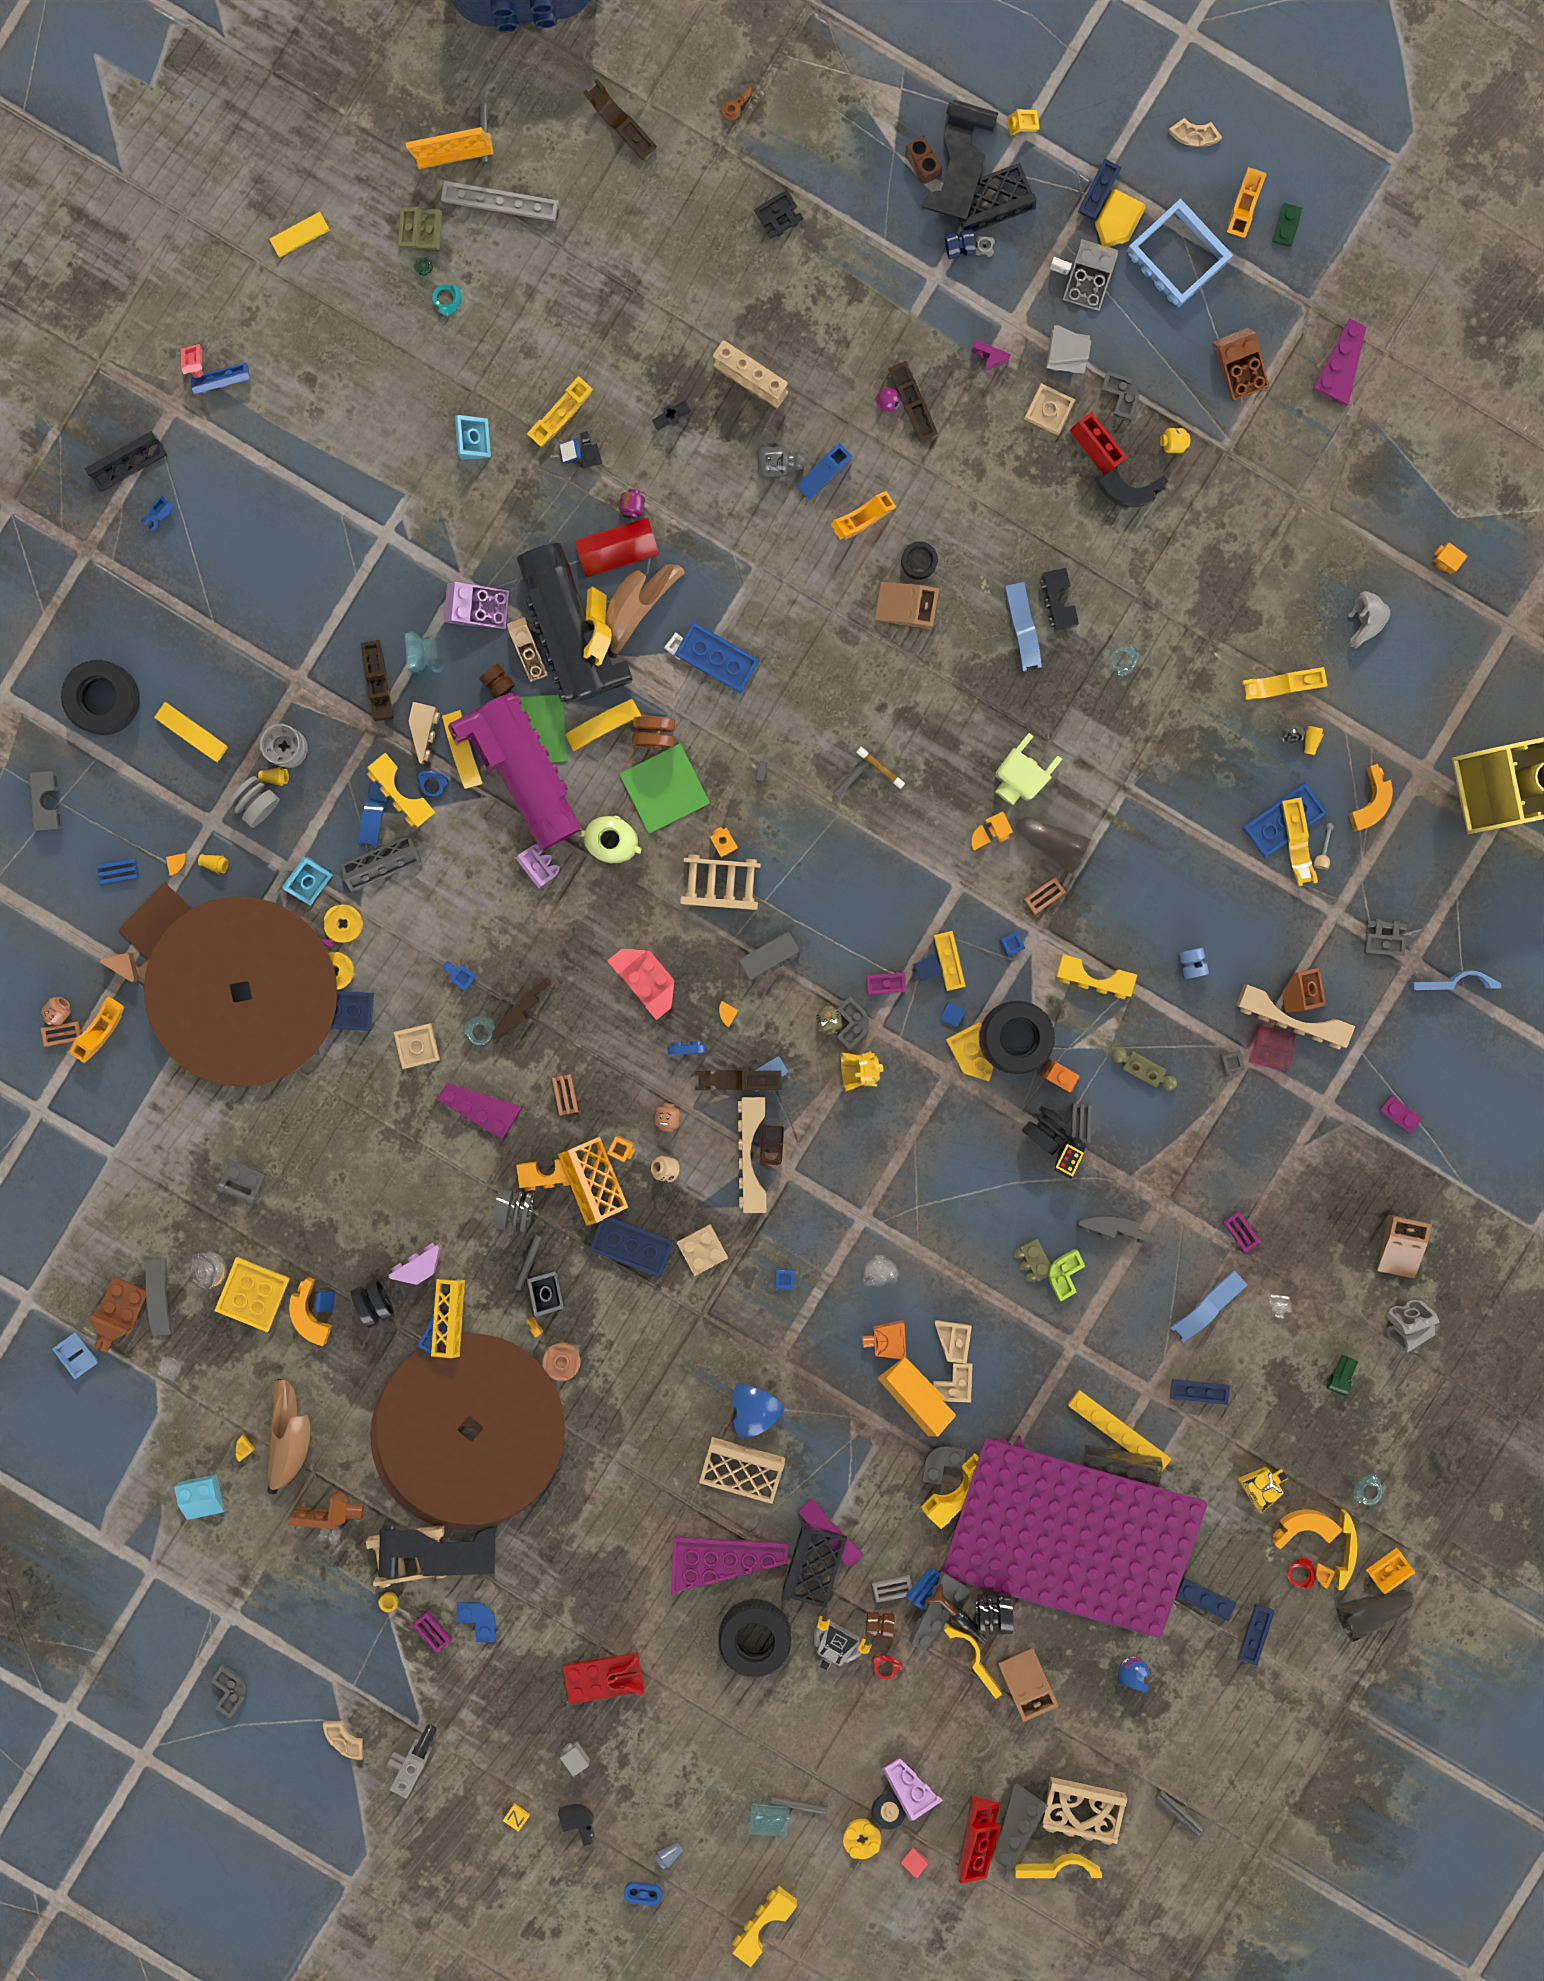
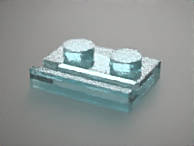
M752 1804L749 1834L787 1838L790 1808Z

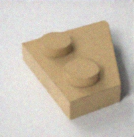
M935 1320L934 1323L947 1361L966 1364L972 1325Z

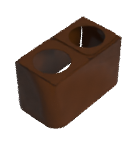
M924 135L906 145L905 155L921 183L927 184L942 175V167ZM918 143H924L926 151L920 155L915 154L912 147ZM932 158L936 164L934 170L925 171L922 167L923 160Z
M763 1125L760 1144V1162L762 1164H781L784 1139L783 1126ZM771 1127L779 1131V1137L775 1141H770L766 1137V1131ZM770 1146L775 1147L778 1151V1156L774 1160L767 1159L764 1154L765 1149Z

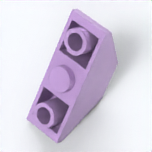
M431 1243L423 1248L425 1252L421 1255L415 1253L407 1258L409 1262L402 1266L399 1263L391 1268L392 1273L388 1275L389 1278L415 1285L427 1279L436 1272L441 1244L434 1245V1243Z

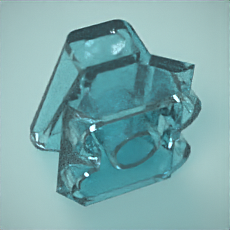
M413 631L406 633L405 646L408 670H411V673L418 672L421 674L427 664L433 672H442L441 636L439 634H431L422 639Z

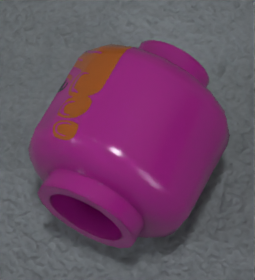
M629 489L628 492L622 493L619 503V511L622 513V516L637 519L638 516L642 515L645 497L636 489Z

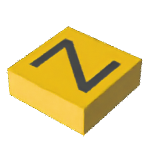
M514 1803L503 1821L519 1832L530 1814Z

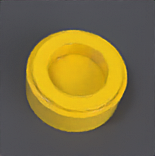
M386 1592L379 1599L380 1609L388 1613L394 1611L399 1603L397 1595L393 1592Z

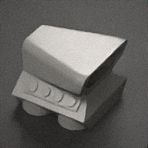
M1055 325L1054 330L1051 332L1046 368L1054 371L1063 370L1073 374H1084L1091 346L1090 336L1076 334L1059 325Z
M1422 1300L1409 1301L1404 1307L1394 1306L1385 1315L1393 1324L1387 1328L1388 1337L1404 1352L1413 1350L1435 1336V1324L1440 1323L1437 1314Z

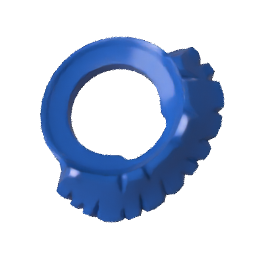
M425 770L417 775L420 789L428 797L439 796L445 787L449 785L448 778L436 771ZM428 777L437 778L440 786L438 792L429 793L426 791L424 784Z

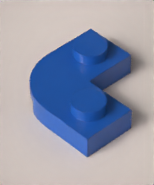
M457 1602L456 1623H476L475 1642H495L496 1621L492 1611L481 1602Z

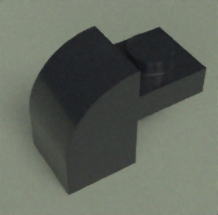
M570 1804L560 1807L558 1817L563 1833L578 1828L583 1846L590 1845L592 1837H594L593 1827L590 1825L593 1824L594 1816L590 1809L581 1804Z

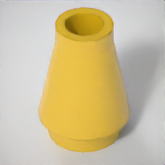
M1308 726L1307 730H1305L1304 753L1316 754V750L1324 735L1322 734V728Z
M277 767L259 771L258 779L259 782L283 786V784L288 783L289 774L286 768Z
M201 854L198 858V865L217 874H224L227 871L229 862L224 856Z

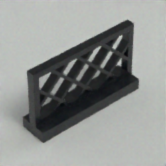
M1017 163L980 177L977 185L985 188L981 195L974 193V197L979 200L976 207L972 205L970 207V210H973L972 215L967 217L966 221L959 219L962 231L972 229L975 232L1036 209L1037 199L1030 189L1021 164ZM1018 170L1020 175L1018 181L1008 178L1009 173ZM998 178L1003 180L999 188L990 185L992 179ZM1005 182L1015 185L1012 193L1002 190ZM1020 187L1026 190L1027 195L1020 197L1015 195V192ZM987 188L997 192L994 200L984 196ZM999 194L1010 197L1008 202L1004 204L997 202ZM982 200L991 204L988 210L978 208Z
M803 1522L782 1588V1599L789 1601L791 1598L826 1608L847 1536L810 1526V1523ZM813 1533L821 1535L824 1540L814 1545L811 1538ZM833 1539L841 1540V1545L832 1549L829 1542ZM826 1544L830 1552L821 1556L817 1548ZM814 1550L818 1558L809 1562L806 1554ZM833 1555L836 1561L827 1567L823 1559ZM821 1561L825 1569L815 1573L812 1565ZM809 1567L813 1575L803 1579L801 1571ZM827 1572L830 1580L822 1584L818 1576ZM816 1579L819 1586L810 1591L806 1583ZM804 1585L807 1593L803 1595L795 1594L796 1588ZM822 1589L825 1594L824 1600L815 1599L813 1594Z

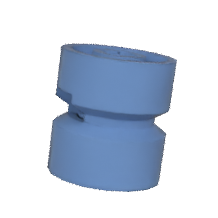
M1203 947L1179 953L1180 961L1185 965L1183 968L1185 979L1209 974L1208 965L1203 961L1206 958Z

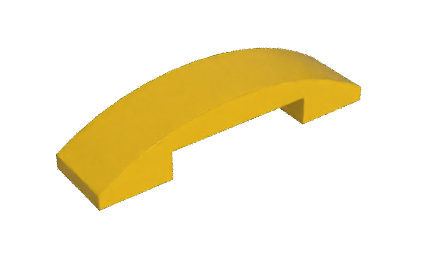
M579 376L566 389L567 392L544 418L539 420L527 433L541 447L560 431L593 391Z
M630 699L586 721L566 733L565 736L573 751H576L608 732L633 721L634 717H641V714L633 699Z
M461 710L443 715L442 718L464 789L483 784L469 739L456 745L449 732V723L463 717Z
M1341 1509L1339 1527L1343 1533H1346L1344 1567L1336 1566L1334 1585L1338 1590H1343L1349 1582L1357 1558L1355 1527L1350 1515Z

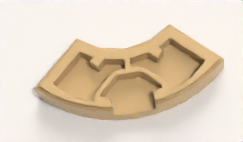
M1183 118L1168 130L1174 139L1192 147H1206L1222 140V136L1212 122L1206 125H1194Z
M343 1721L323 1722L324 1733L330 1745L343 1756L363 1760L362 1738H355L350 1735L345 1729Z

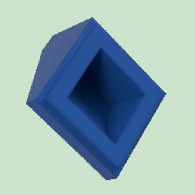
M947 1002L940 1020L958 1027L966 1010Z
M324 1290L318 1292L315 1311H332L335 1292Z

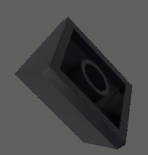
M557 1271L527 1276L525 1283L532 1318L564 1308Z

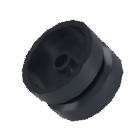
M378 1279L366 1283V1289L360 1286L351 1291L353 1305L367 1328L379 1324V1318L385 1321L394 1316V1309L390 1298Z

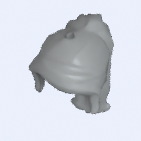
M1369 591L1359 593L1352 612L1348 614V617H1353L1358 612L1362 623L1359 630L1350 638L1349 643L1354 648H1358L1364 641L1378 634L1390 617L1388 605L1384 604L1379 596Z

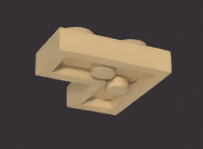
M953 1362L952 1381H933V1386L944 1396L943 1401L971 1403L972 1363Z

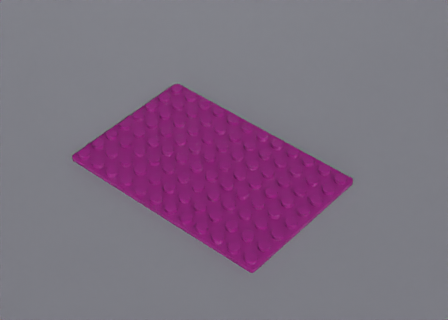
M985 1439L942 1571L957 1581L999 1593H1011L1013 1597L1160 1638L1206 1511L1207 1502L995 1440Z

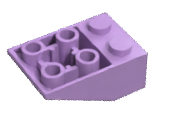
M460 582L448 583L443 622L506 629L509 591Z

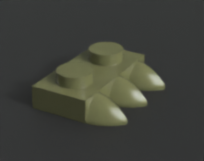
M1037 1238L1016 1249L1013 1257L1018 1259L1025 1258L1021 1262L1019 1269H1031L1026 1275L1025 1281H1040L1049 1276L1051 1264Z

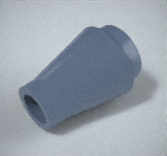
M676 1842L658 1851V1854L654 1857L661 1868L665 1869L666 1867L669 1868L684 1850Z

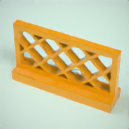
M482 127L406 142V147L416 159L419 169L494 154L490 133H485Z
M600 1137L558 1154L586 1225L602 1221L628 1208ZM596 1143L598 1148L597 1155L590 1152L591 1146ZM579 1150L585 1153L582 1161L578 1159L575 1151ZM588 1156L595 1158L593 1167L586 1164ZM599 1161L605 1165L604 1173L597 1169ZM585 1168L592 1171L590 1179L585 1177ZM595 1174L602 1176L600 1185L594 1182ZM607 1179L613 1185L611 1190L604 1187ZM592 1186L599 1189L597 1197L593 1196L591 1192ZM603 1191L610 1194L608 1202L601 1200ZM614 1197L619 1200L621 1205L618 1208L611 1205ZM599 1203L606 1206L603 1215L599 1212Z

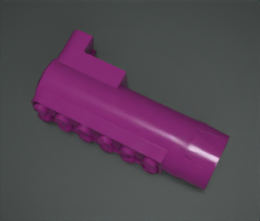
M511 692L493 699L473 712L449 723L448 729L456 745L471 739L488 772L494 769L498 770L528 830L532 833L542 851L574 835L582 827L572 810V806L565 797L567 795L566 790H568L566 783L563 779H559L557 766L554 762H550L548 758L550 755L546 746H542L539 742L540 735L536 728L532 729L529 723L531 722L530 716L527 711L523 712L519 696Z

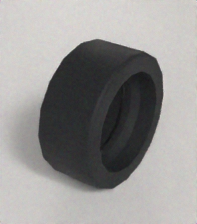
M923 541L908 545L901 558V566L904 572L910 578L916 580L931 576L938 563V555L935 548ZM917 549L925 550L931 558L930 566L923 572L914 571L908 564L909 555Z

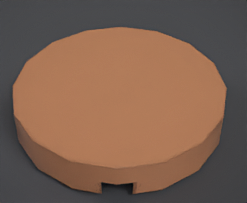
M568 1343L551 1345L543 1357L544 1370L550 1378L556 1381L569 1380L578 1373L581 1365V1357L578 1350Z

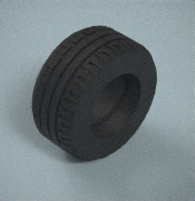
M90 660L77 665L65 678L61 691V704L64 708V713H66L65 715L75 726L93 734L110 735L111 733L120 732V730L126 728L134 720L133 718L136 716L139 708L138 705L140 704L139 689L135 680L124 668L108 661ZM107 680L113 684L116 690V702L108 713L101 716L94 715L86 707V691L94 682Z
M1026 1001L1005 1002L993 1008L984 1018L980 1027L981 1030L979 1031L980 1048L986 1060L996 1069L1011 1074H1025L1040 1068L1051 1056L1050 1054L1055 1044L1054 1027L1050 1018H1048L1049 1016L1037 1005ZM1014 1019L1027 1022L1034 1034V1041L1030 1050L1019 1056L1007 1053L1002 1048L1000 1042V1033L1003 1026Z
M748 1599L741 1603L739 1602L733 1608L731 1607L722 1619L718 1637L719 1650L725 1663L732 1670L738 1672V1674H742V1676L746 1675L747 1677L754 1678L772 1674L783 1665L790 1652L791 1628L788 1619L771 1602L761 1599ZM752 1622L766 1625L773 1634L772 1645L761 1653L754 1654L744 1651L737 1642V1633L742 1626Z

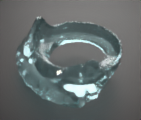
M1129 646L1119 647L1112 652L1110 663L1118 671L1119 676H1127L1132 672L1138 661L1139 651L1136 647ZM1121 651L1128 653L1131 657L1130 664L1125 666L1116 665L1114 662L1115 655Z
M475 1017L464 1024L463 1033L468 1036V1039L473 1044L484 1045L490 1041L495 1024L489 1017ZM477 1024H482L488 1032L487 1038L482 1041L476 1040L472 1034Z
M1372 1474L1360 1479L1353 1493L1355 1500L1366 1505L1379 1503L1384 1495L1383 1487L1380 1485L1381 1479ZM1368 1485L1376 1486L1378 1489L1377 1497L1372 1500H1368L1364 1496L1363 1490Z

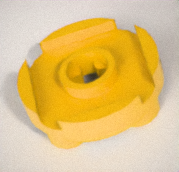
M337 905L330 908L325 914V933L336 942L346 943L353 941L362 931V917L352 906ZM340 919L348 921L346 923L348 925L347 928L339 927Z
M329 952L333 966L339 968L336 982L337 990L348 986L354 978V965L347 955L341 952Z
M856 1819L850 1822L844 1831L843 1844L852 1858L867 1859L879 1852L881 1833L877 1825L869 1822V1820ZM859 1835H863V1837L868 1838L867 1840H865V1843L857 1841V1839H859Z

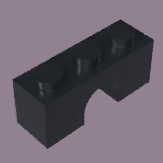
M1067 568L1044 572L1042 578H1040L1041 589H1045L1046 592L1044 603L1046 609L1049 608L1051 616H1048L1050 627L1054 628V632L1077 627L1079 621L1075 605L1063 606L1057 598L1060 591L1070 588Z

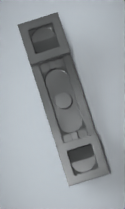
M166 1258L146 1260V1300L152 1336L172 1334L171 1315H169Z

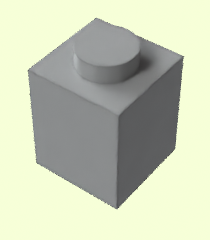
M578 1742L574 1744L569 1743L563 1747L560 1759L573 1777L589 1766L590 1759Z

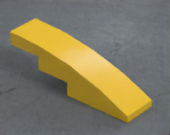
M164 702L154 717L217 763L228 749L227 745L166 702Z

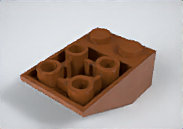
M1246 328L1212 342L1218 365L1233 401L1269 387L1256 332Z

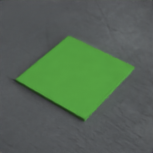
M559 695L519 697L522 702L520 706L523 712L527 711L530 716L531 722L529 723L532 729L536 728L540 735L539 742L542 746L545 745L550 756L548 758L550 762L568 761L564 702H561Z
M681 743L619 773L649 834L710 804Z

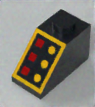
M1069 1135L1058 1152L1054 1171L1072 1179L1084 1154L1086 1144L1081 1139Z

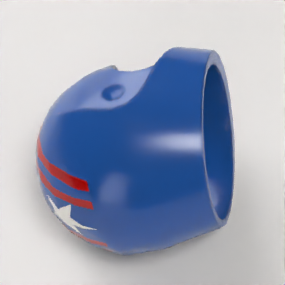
M1129 1657L1123 1660L1118 1668V1683L1147 1693L1149 1687L1144 1684V1678L1150 1675L1147 1664L1137 1657Z

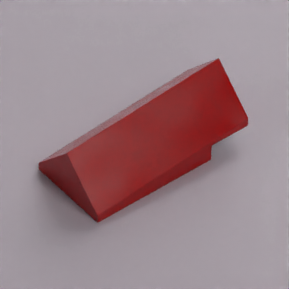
M649 518L575 540L586 578L659 555Z
M971 1796L957 1869L958 1879L961 1884L987 1878L1001 1827L996 1822L1000 1803Z

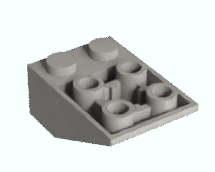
M1081 239L1063 300L1100 311L1118 256V250Z

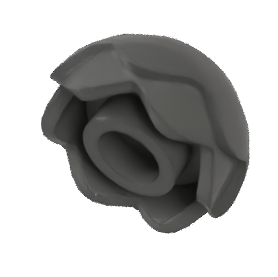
M1298 724L1287 725L1281 732L1283 742L1290 744L1302 741L1305 736L1304 729Z

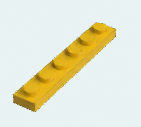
M1078 1390L1068 1403L1070 1408L1159 1474L1162 1473L1171 1461L1168 1455L1082 1391Z

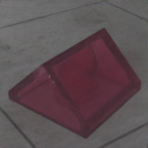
M1258 1025L1248 1062L1286 1072L1295 1054L1296 1035Z

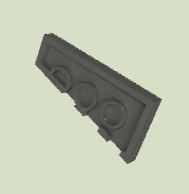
M941 1571L938 1576L940 1579L937 1585H934L931 1593L934 1595L938 1586L942 1584L944 1597L957 1609L971 1590ZM940 1603L925 1604L923 1608L924 1613L921 1618H918L910 1635L909 1641L911 1644L923 1651H926L952 1616Z
M1017 1783L1013 1787L995 1856V1861L1010 1872L1014 1869L1048 1807L1047 1804Z

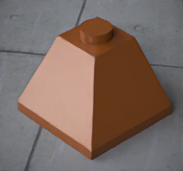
M1320 968L1294 974L1282 994L1285 1013L1305 1011L1326 1005Z

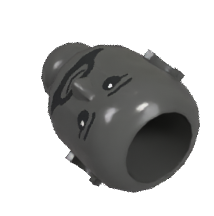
M768 443L767 446H762L758 449V472L761 476L779 479V477L788 474L789 468H795L796 470L804 468V453L802 452L789 454L788 448L779 446V443Z

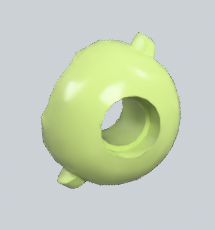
M618 816L599 817L591 821L585 831L580 830L578 836L584 837V845L591 855L603 862L621 863L630 860L635 853L640 854L642 850L638 847L636 832ZM609 831H614L619 836V843L613 849H607L602 844L603 835Z

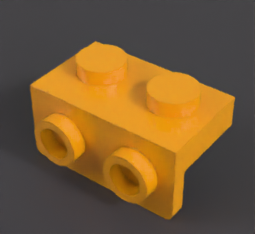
M1395 1548L1366 1569L1383 1594H1387L1415 1573L1398 1548Z

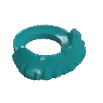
M447 284L440 285L434 290L432 296L433 303L438 307V312L447 316L453 314L462 301V291L456 284L451 286ZM448 290L451 292L453 300L450 304H440L437 297L441 291Z

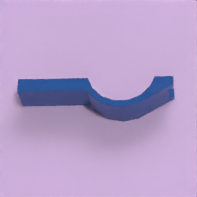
M371 780L368 798L361 817L358 845L362 846L363 843L373 845V848L377 849L380 823L389 796L385 797L379 789L381 785L377 781L373 782Z

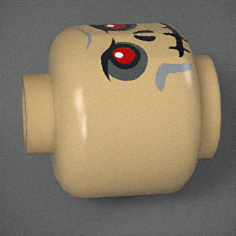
M660 1156L651 1165V1172L656 1180L672 1182L679 1175V1164L674 1158Z

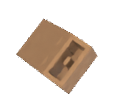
M881 582L875 620L932 629L939 588Z
M1388 1214L1377 1271L1415 1279L1428 1244L1432 1224Z
M1033 1648L998 1663L1023 1722L1059 1707Z

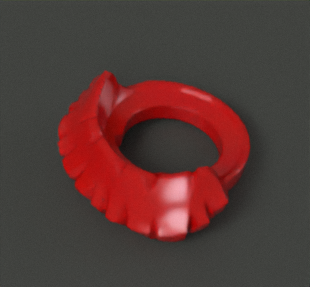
M1301 1557V1559L1299 1558L1297 1562L1291 1564L1288 1568V1580L1294 1586L1304 1587L1308 1590L1316 1582V1572L1308 1558ZM1295 1567H1302L1308 1570L1309 1576L1305 1580L1298 1582L1292 1578L1291 1572Z
M876 1655L871 1659L874 1664L873 1670L881 1679H891L903 1668L900 1661L888 1655ZM884 1661L892 1663L893 1672L890 1675H882L878 1671V1666Z

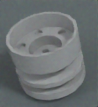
M274 724L268 727L262 734L260 750L263 756L270 762L283 768H294L300 765L306 758L308 743L304 735L291 726ZM287 745L290 746L289 749H288V748H287L286 750L283 749L284 746H287Z
M256 776L242 783L234 791L227 803L231 809L235 808L234 812L236 814L246 810L242 819L252 828L260 824L274 810L280 800L271 790L262 793L265 785L259 783V779Z

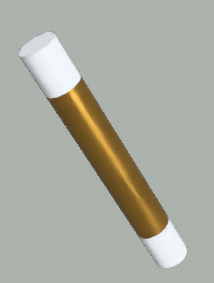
M860 747L856 751V753L898 788L901 789L905 783L864 748Z

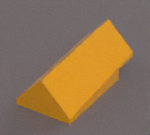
M906 1357L902 1358L878 1377L883 1386L928 1436L938 1437L955 1418L956 1414L943 1402L944 1396Z

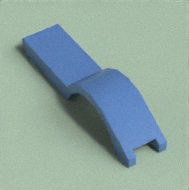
M1025 583L1005 586L1012 624L1018 639L1022 671H1027L1026 667L1037 665V668H1041L1038 638L1030 612Z
M1462 971L1453 975L1449 981L1409 982L1410 990L1454 989L1456 983L1467 975L1478 977L1483 982L1485 988H1501V983L1481 972Z
M1233 1270L1205 1295L1196 1309L1183 1319L1178 1320L1170 1328L1172 1331L1176 1330L1182 1336L1181 1340L1184 1343L1207 1326L1218 1312L1239 1294L1247 1284Z

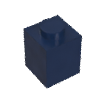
M935 954L914 963V968L911 969L915 979H920L921 982L943 972Z

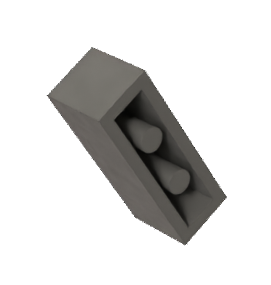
M788 931L739 959L749 979L754 978L757 981L765 976L764 972L768 969L774 971L781 967L780 962L786 959L790 962L799 957L797 953L800 950Z

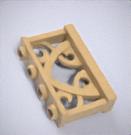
M723 340L713 354L715 358L714 368L778 409L788 394V391H786L788 383Z
M1050 1777L1045 1802L1048 1807L1041 1818V1824L1048 1832L1060 1831L1071 1837L1078 1835L1089 1841L1096 1839L1107 1845L1117 1844L1127 1797L1123 1792ZM1054 1792H1059L1060 1803L1052 1804ZM1071 1795L1077 1796L1075 1802L1067 1803V1801H1072L1070 1799ZM1084 1798H1088L1091 1808L1097 1814L1089 1820L1080 1823L1072 1814L1070 1808L1078 1806ZM1096 1801L1102 1802L1099 1806L1102 1808L1101 1810L1094 1805ZM1114 1804L1118 1805L1115 1818L1109 1814ZM1056 1808L1063 1809L1055 1814V1816L1060 1815L1062 1817L1060 1821L1052 1820L1050 1817V1813ZM1105 1817L1113 1823L1112 1829L1108 1832L1100 1829L1102 1825L1107 1826L1106 1821L1103 1820Z

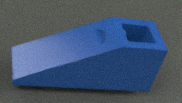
M839 442L803 478L797 487L811 500L852 462L853 456Z

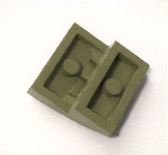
M401 207L398 246L411 249L439 250L442 211L439 209H420L419 207Z

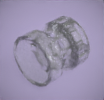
M337 1526L331 1530L321 1529L318 1541L323 1543L327 1541L336 1547L343 1528Z

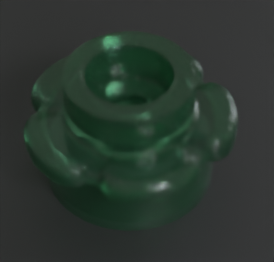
M419 257L414 264V270L419 275L426 276L433 270L432 261L428 257Z

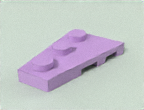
M896 1759L882 1768L910 1821L915 1820L943 1801L901 1759Z

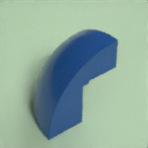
M736 1384L732 1406L736 1408L737 1416L733 1421L738 1436L740 1438H748L764 1432L779 1419L785 1407L775 1397L760 1389Z

